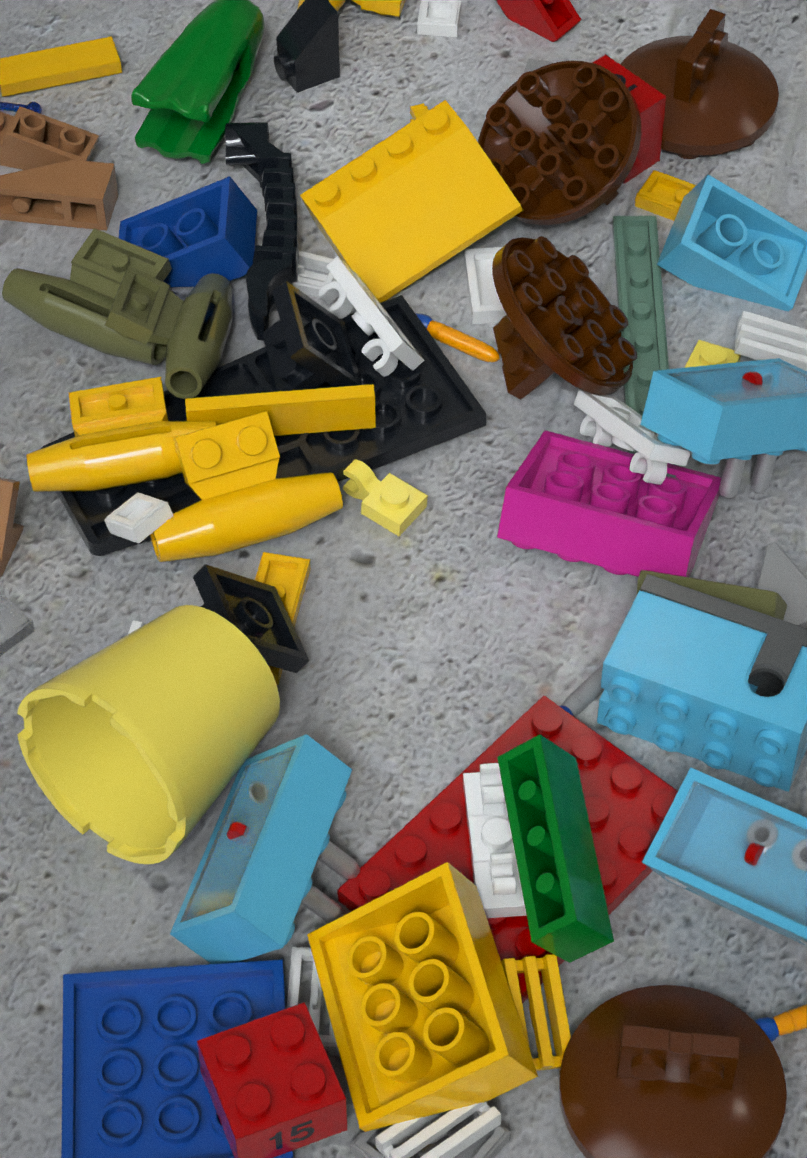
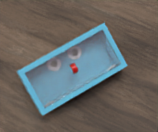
M780 358L653 371L640 425L657 433V438L661 442L681 446L691 451L692 458L699 462L719 464L720 460L726 459L719 486L720 494L725 498H733L737 494L746 460H750L752 455H758L750 483L752 491L762 494L769 488L777 456L782 455L783 451L787 450L807 451V371Z
M307 734L248 758L238 771L170 935L211 964L237 963L283 948L294 933L295 923L293 921L300 903L327 923L343 916L340 905L312 885L311 875L317 860H320L345 879L355 878L360 872L357 862L329 841L330 835L328 833L335 813L341 808L346 799L345 788L352 769Z
M690 767L642 863L666 881L807 946V818Z

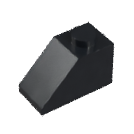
M305 0L276 37L277 55L274 56V66L278 76L282 80L286 79L296 93L340 77L338 12L328 0Z

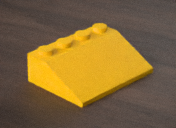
M446 100L300 195L316 226L337 255L359 275L380 303L388 300L523 211L520 203L473 134Z
M446 862L307 934L361 1130L366 1132L486 1102L538 1077L477 886L450 863Z

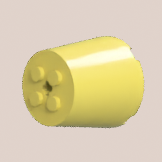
M183 605L171 609L32 690L25 696L18 707L17 714L23 717L24 729L17 736L24 759L37 784L58 812L83 835L91 829L98 836L109 842L107 852L116 857L138 864H155L166 860L179 848L268 733L278 718L280 698L276 681L267 662L244 633L213 611L199 606Z

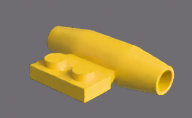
M161 377L68 392L75 437L26 455L32 489L34 492L95 491L164 479L183 473L173 437L215 426L216 421H168Z
M265 411L173 437L185 483L201 500L173 513L174 516L150 534V538L159 562L216 556L285 536L342 509V495L337 479L332 472L276 478L280 455L268 412Z

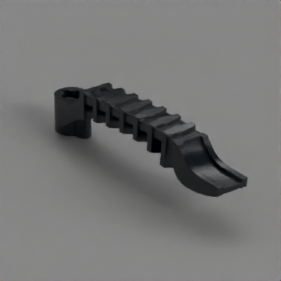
M268 122L226 123V165H242L260 182L264 198L267 226L263 234L262 246H255L253 264L246 274L251 327L257 340L264 341L262 333L269 328L270 316L276 307L272 291L285 281L292 285L298 281V211L291 153L282 152L269 142Z

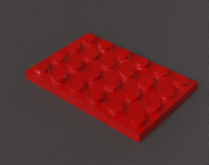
M543 696L360 868L357 877L348 879L337 889L338 901L350 911H353L446 862L450 863L474 884L463 789V773L480 772V764L498 763V756L540 734L574 756L577 760L608 914L610 915L653 871L643 864L642 861L678 790L549 698ZM527 916L487 918L501 961L508 958L522 960L524 957L529 956L543 958L545 955L552 954L531 942ZM557 956L558 967H559L565 960H563V959H561V958H559V957ZM538 971L541 985L543 983L542 973ZM517 973L523 1004L528 999L524 973Z

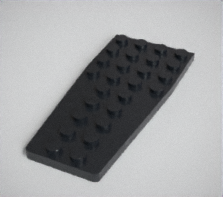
M402 295L380 304L425 361L412 371L399 359L396 369L388 376L383 377L373 367L382 358L383 354L379 355L372 362L361 352L367 342L372 339H379V336L376 332L368 336L353 320L352 315L354 313L342 318L341 320L346 325L362 385L374 384L376 428L274 436L280 455L276 478L332 472L338 482L348 478L343 474V471L354 459L364 462L373 470L486 426V412ZM266 346L216 368L200 393L193 398L277 392ZM325 382L318 388H331L333 386ZM169 390L165 391L164 397L168 421H187L185 399L174 396ZM74 432L44 445L42 448L74 438L75 434ZM183 473L164 479L95 491H56L89 552L95 556H102L138 544L111 534L104 521L109 514L137 492L168 502L172 513L178 512L201 500L185 483ZM150 535L140 543L150 541Z

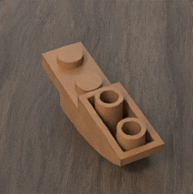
M21 106L15 116L0 111L1 166L27 170L72 159L88 161L99 139L97 134Z

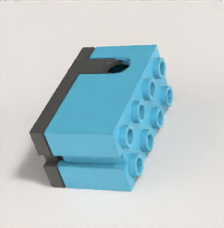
M647 574L603 662L601 688L604 691L599 699L597 723L607 726L618 734H629L654 743L665 751L679 752L696 758L712 768L726 769L751 778L762 786L776 787L789 792L807 750V628Z

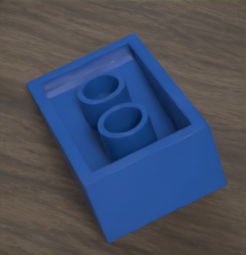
M229 176L120 221L118 238L168 258L172 269L163 282L169 284L170 287H194L204 275L211 273L220 274L228 279V281L246 275L248 269L253 264L257 209Z

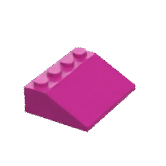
M544 430L506 486L497 538L511 541L513 545L522 549L536 548L551 552L569 562L583 561L598 565L616 575L630 574L639 577L640 571L646 570L689 577L720 495L719 486L722 477L667 463V473L676 475V477L666 476L661 485L647 483L643 481L644 474L634 473L629 470L634 454Z

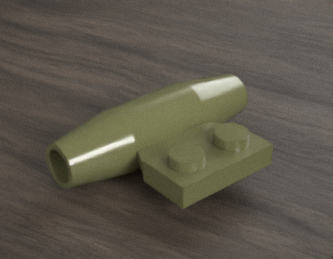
M94 228L71 261L70 280L20 268L12 270L7 276L2 289L3 299L43 327L104 354L151 365L160 364L166 357L167 345L151 342L144 345L136 340L123 338L115 330L104 326L128 266L164 281L172 269L168 258Z
M128 266L104 326L115 330L123 338L136 340L144 345H147L148 342L167 345L165 369L167 389L178 398L188 399L197 396L220 363L232 325V286L230 282L220 274L211 273L204 275L183 301L169 289V284Z

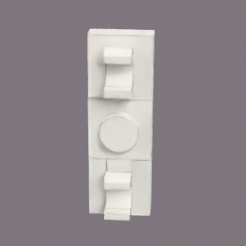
M338 256L334 258L326 267L336 281L325 284L319 290L318 295L327 304L332 303L339 297L329 308L334 315L342 319L354 307L357 311L352 315V318L368 336L376 332L379 339H372L367 342L361 352L372 362L379 355L383 354L382 358L373 365L374 369L383 377L388 376L396 369L399 359L412 371L425 360L359 275Z
M583 390L578 391L574 405L587 414L581 423L580 434L594 437V444L606 447L615 444L623 449L635 451L636 453L632 457L629 470L634 473L644 474L643 481L661 485L667 475V463L681 466L687 465L691 451L681 446L666 444L658 440L657 433L640 425L642 415L615 396L596 395Z
M480 764V772L463 773V789L474 884L477 886L487 918L527 916L499 764Z

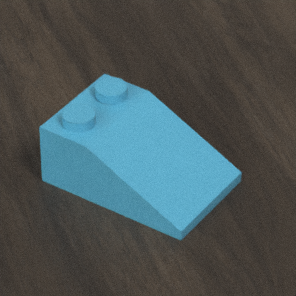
M707 175L684 196L657 265L692 286L789 312L794 306L807 271V232L712 176Z

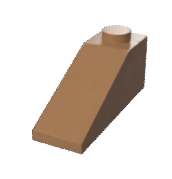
M72 159L0 175V220L108 230L118 198L115 165L113 163Z

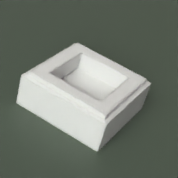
M421 0L417 34L457 37L461 14V0Z
M137 492L109 514L104 521L111 534L139 544L174 515L168 502Z

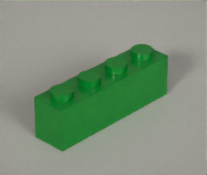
M539 734L497 758L531 942L571 963L614 942L577 760L574 756Z

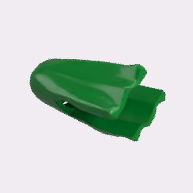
M250 0L213 1L185 27L181 35L161 55L131 94L133 105L151 109L135 135V143L138 148L151 147L156 149L162 156L171 159H182L188 156L195 158L201 164L211 161L213 152L225 136L226 123H232L238 101L252 75L256 56L263 39L264 16L257 5Z

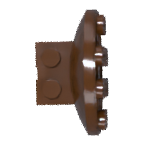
M712 9L709 10L693 36H675L653 41L632 52L620 64L666 96L661 149L677 153L683 159H695L699 156L722 154L751 146L756 139L768 130L775 118L778 106V85L771 70L760 58L750 51L728 42V33L724 32L726 14Z
M562 61L522 74L518 81L510 86L497 102L488 109L478 143L523 209L522 212L513 218L534 225H555L580 218L603 203L608 205L619 194L617 189L628 176L638 154L641 141V118L633 95L625 84L611 71L590 62Z
M543 236L538 237L536 240L524 237L515 238L505 244L493 259L492 275L496 292L507 315L493 327L498 352L501 354L503 361L502 369L508 393L521 400L554 372L575 387L596 395L612 394L625 385L632 375L633 361L638 357L634 346L627 339L621 337V331L628 326V320L622 310L615 305H611L602 291L590 279L585 263L575 255L565 256L556 250L554 245ZM630 365L627 372L624 373L623 369Z
M655 985L636 988L621 993L599 1005L579 1024L571 1036L562 1059L559 1078L560 1107L564 1122L576 1146L586 1158H766L778 1138L786 1109L787 1094L783 1067L773 1044L759 1025L741 1009L719 996L696 988L678 985Z

